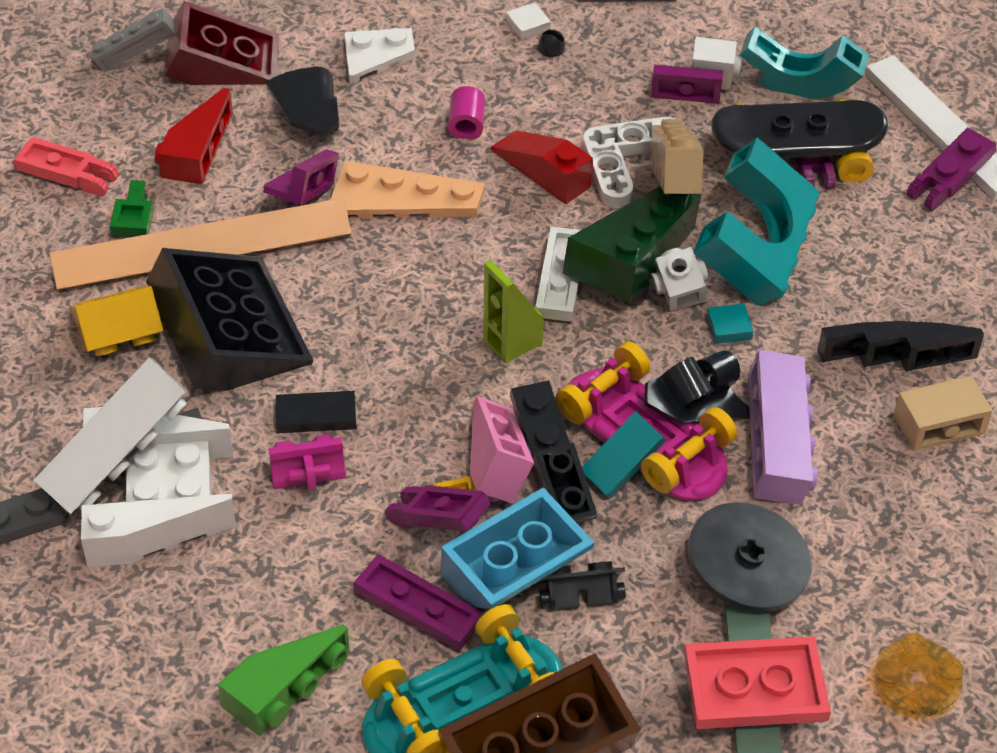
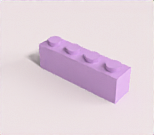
M758 350L748 372L753 491L755 499L802 504L808 491H813L816 486L818 471L817 467L812 466L815 436L810 435L809 428L813 415V406L808 404L807 401L811 378L810 374L805 373L804 357Z

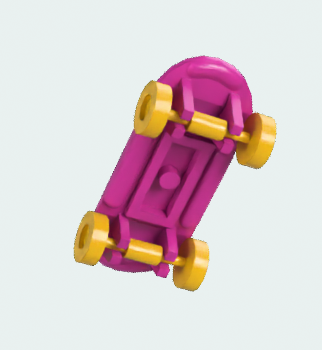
M630 341L624 342L615 349L614 359L608 360L603 369H594L578 375L556 393V403L562 414L570 422L577 425L581 424L603 443L635 411L659 432L667 441L656 452L646 457L641 462V468L638 470L658 492L667 493L680 500L700 501L712 497L724 485L728 469L727 459L721 447L728 446L737 437V429L733 420L722 409L711 407L700 416V425L695 423L680 424L645 406V386L639 380L650 372V362L645 352L635 343Z

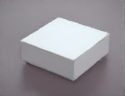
M536 2L506 12L507 23L521 40L551 29V21Z

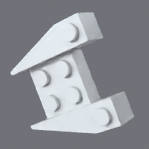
M102 407L84 408L83 427ZM176 415L171 421L164 416L153 427L159 434L143 451L135 446L125 457L130 463L126 468V502L82 505L81 542L87 567L130 564L144 559L143 555L163 548L167 551L179 547L180 543L204 534L210 536L236 527L232 494L212 495L211 459L233 457L229 424Z

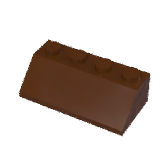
M594 653L439 729L438 736L444 753H622L632 747L641 728L598 656Z

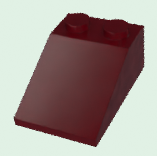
M183 1L174 18L176 35L168 39L164 76L190 85H266L267 80L277 76L278 33Z

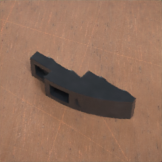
M550 381L511 388V402L519 427L534 461L531 470L539 490L544 487L576 523L597 519L598 514L575 445L569 442Z

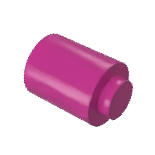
M463 86L454 90L451 95L448 130L457 139H476L483 132L485 96L479 89Z

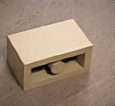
M970 375L958 379H947L941 383L925 387H913L900 392L894 418L912 450L917 451L986 434L992 408L974 378Z

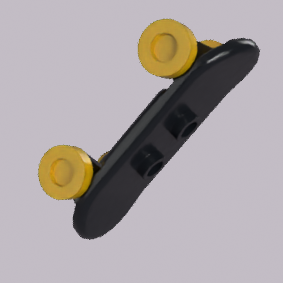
M861 100L757 105L736 104L721 108L712 118L714 137L732 153H735L755 138H759L782 159L839 155L836 167L839 178L843 182H863L873 174L874 165L867 151L877 146L884 139L888 130V118L884 111L875 104Z

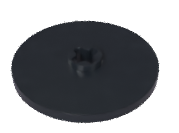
M742 502L718 505L701 515L690 533L687 547L688 558L696 577L711 594L736 608L754 612H769L782 609L800 597L811 577V555L803 537L785 518L765 507Z

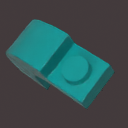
M756 26L747 33L740 52V56L750 65L762 71L758 83L772 91L809 99L833 96L853 86L863 77L869 58L867 52L844 35L821 52L801 54L786 49Z

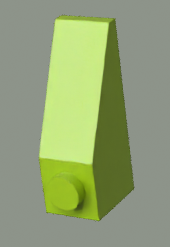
M489 260L484 263L483 341L506 364L543 344L545 322L539 310L534 308L517 286Z

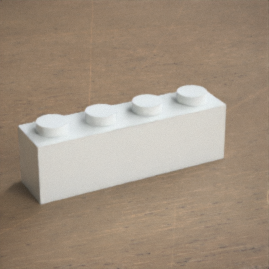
M148 358L41 471L34 481L70 514L78 507L82 509V505H92L101 495L96 488L104 479L109 477L112 481H115L130 465L125 457L135 446L143 451L159 434L153 427L164 416L171 421L187 404L182 399L187 390L153 358Z

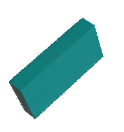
M635 411L582 466L583 472L607 497L612 498L641 468V462L650 454L656 452L667 440Z

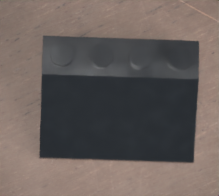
M162 248L146 283L148 286H152L158 310L194 389L231 390L313 363L314 360L262 257Z

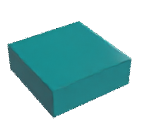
M745 303L708 307L707 319L715 344L752 340L754 331Z

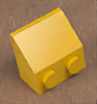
M140 286L70 305L85 351L94 350L96 356L118 351L117 344L132 340L133 346L153 342L156 340L155 333L164 331L152 286Z

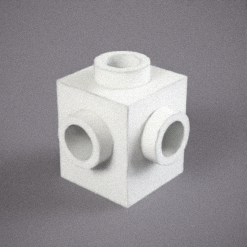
M692 247L686 249L673 248L664 252L660 257L655 258L656 272L651 274L653 285L657 295L664 294L670 311L706 302L705 280L709 279L704 261L700 258L696 259Z

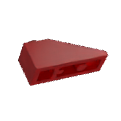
M222 88L168 129L163 143H158L155 150V163L160 167L161 178L203 184L233 114L231 90L229 88Z
M515 130L491 146L492 152L564 204H568L591 188L593 157L567 139Z

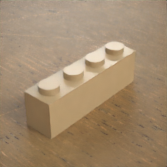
M679 119L661 120V125H652L651 168L664 194H702L703 147L689 126L683 125V121Z

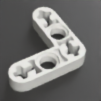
M659 117L595 126L585 131L583 151L593 157L592 177L603 204L611 208H622L632 201L633 183L623 156L652 152V125H661V120L675 118ZM627 136H637L642 140L630 142L624 138ZM604 164H609L616 167V169L613 171H604L601 170L599 167ZM616 182V188L619 193L611 190L612 183Z

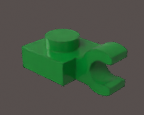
M131 180L127 199L115 200L110 222L111 236L135 237L149 234L154 208L153 202L147 201L148 193H144L146 181Z

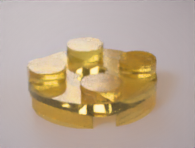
M910 633L903 636L902 640L891 643L880 653L874 669V678L881 700L894 712L908 718L919 719V716L928 717L932 715L935 718L949 712L957 703L963 687L962 676L964 667L943 646L926 640L922 635ZM919 671L926 675L925 679L929 683L926 684L920 681L917 685L913 684L910 681L912 676L910 672Z

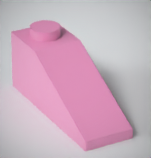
M477 396L473 404L470 474L475 489L485 492L489 501L498 502L500 499L514 504L534 461L513 409Z

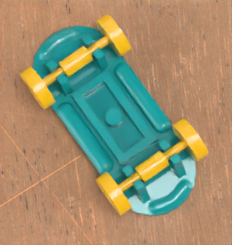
M510 605L496 606L487 611L478 620L475 631L485 644L452 658L404 682L406 671L396 659L383 660L372 666L364 674L361 686L368 697L375 700L366 711L362 723L363 743L368 753H444L438 736L439 729L563 669V666L558 656L549 646L537 639L523 635L521 630L517 628L519 617Z

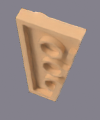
M345 161L330 200L344 198L347 214L358 215V218H373V215L395 214V218H410L412 214H428L429 217H477L485 192V183Z

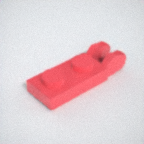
M35 137L29 139L13 160L15 170L79 189L80 187L84 192L102 197L109 190L105 180L114 182L119 176V171L113 163L95 158L92 154Z

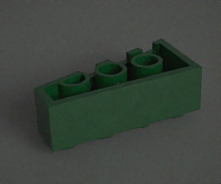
M661 186L580 230L568 237L562 274L630 302L640 288L650 280L651 274L656 272L655 258L660 257L670 249L678 248L695 228L702 194H664Z

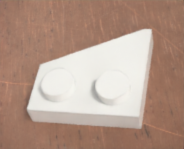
M412 28L344 32L349 84L359 82L360 76L372 71H376L379 74L390 69L393 65L403 64L415 59Z

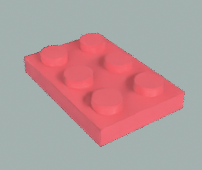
M815 637L685 644L684 659L696 729L829 721L831 710Z

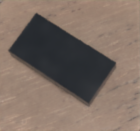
M355 391L276 395L277 434L357 429Z

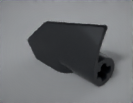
M317 66L285 72L266 81L267 89L291 126L322 137L335 128H339L337 96L334 95L333 76L328 69Z
M722 350L697 361L694 357H689L668 369L660 377L645 383L644 405L677 423H699L700 416L711 407L722 409L732 420L750 418L749 406L730 388L739 379L741 371L737 358L729 351Z

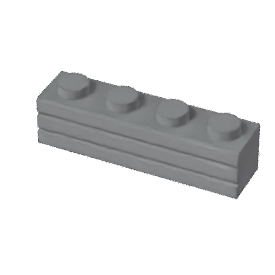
M164 8L152 11L147 17L132 22L127 28L114 32L112 36L105 40L97 41L92 46V60L103 71H110L175 36V20L171 18Z

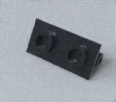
M612 561L587 564L588 571L571 573V566H563L536 582V584L546 583L547 590L539 591L541 608L549 607L550 611H554L556 609L580 607L578 591L586 590L587 606L618 604V599L626 598L624 582H617L616 576L625 572V567L613 568Z

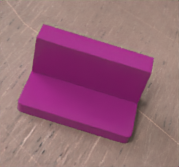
M654 64L651 98L720 104L723 71Z
M328 149L323 150L294 166L290 171L264 184L263 192L298 205L306 203L330 189L334 184L339 153Z

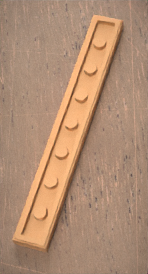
M344 198L49 252L58 291L148 274L151 272L162 248L248 255L351 235V228Z

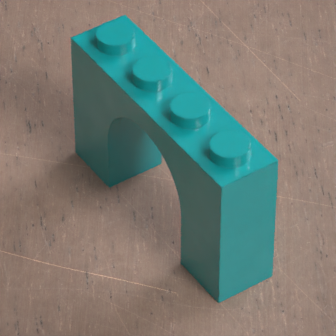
M755 138L733 153L723 178L758 208L767 225L768 242L754 234L727 211L703 227L693 253L755 305L762 306L772 299H780L788 290V279L791 271L798 263L797 254L801 244L807 237L806 229L816 212L815 204L820 191L759 138Z

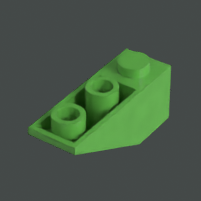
M340 625L249 655L218 684L221 707L258 736L270 726L272 728L279 726L288 715L289 708L300 697H309L317 688L320 678L330 668L336 670L346 661L349 655L348 628L345 625Z

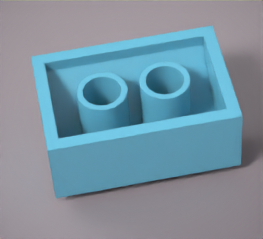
M543 487L441 546V577L462 601L474 607L492 609L594 548L595 542Z

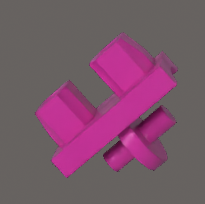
M330 434L316 436L313 441L294 444L290 440L276 442L274 448H268L274 489L307 484V489L310 491L316 490V482L346 478L341 437L333 438Z

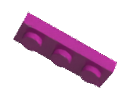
M379 554L376 555L353 582L354 593L459 652L476 632V624L483 616V612Z

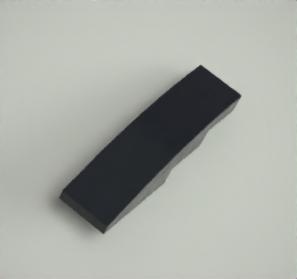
M913 321L861 322L822 328L817 352L822 363L859 356L864 367L900 360L905 371H912L978 358L984 333L980 328L945 323Z

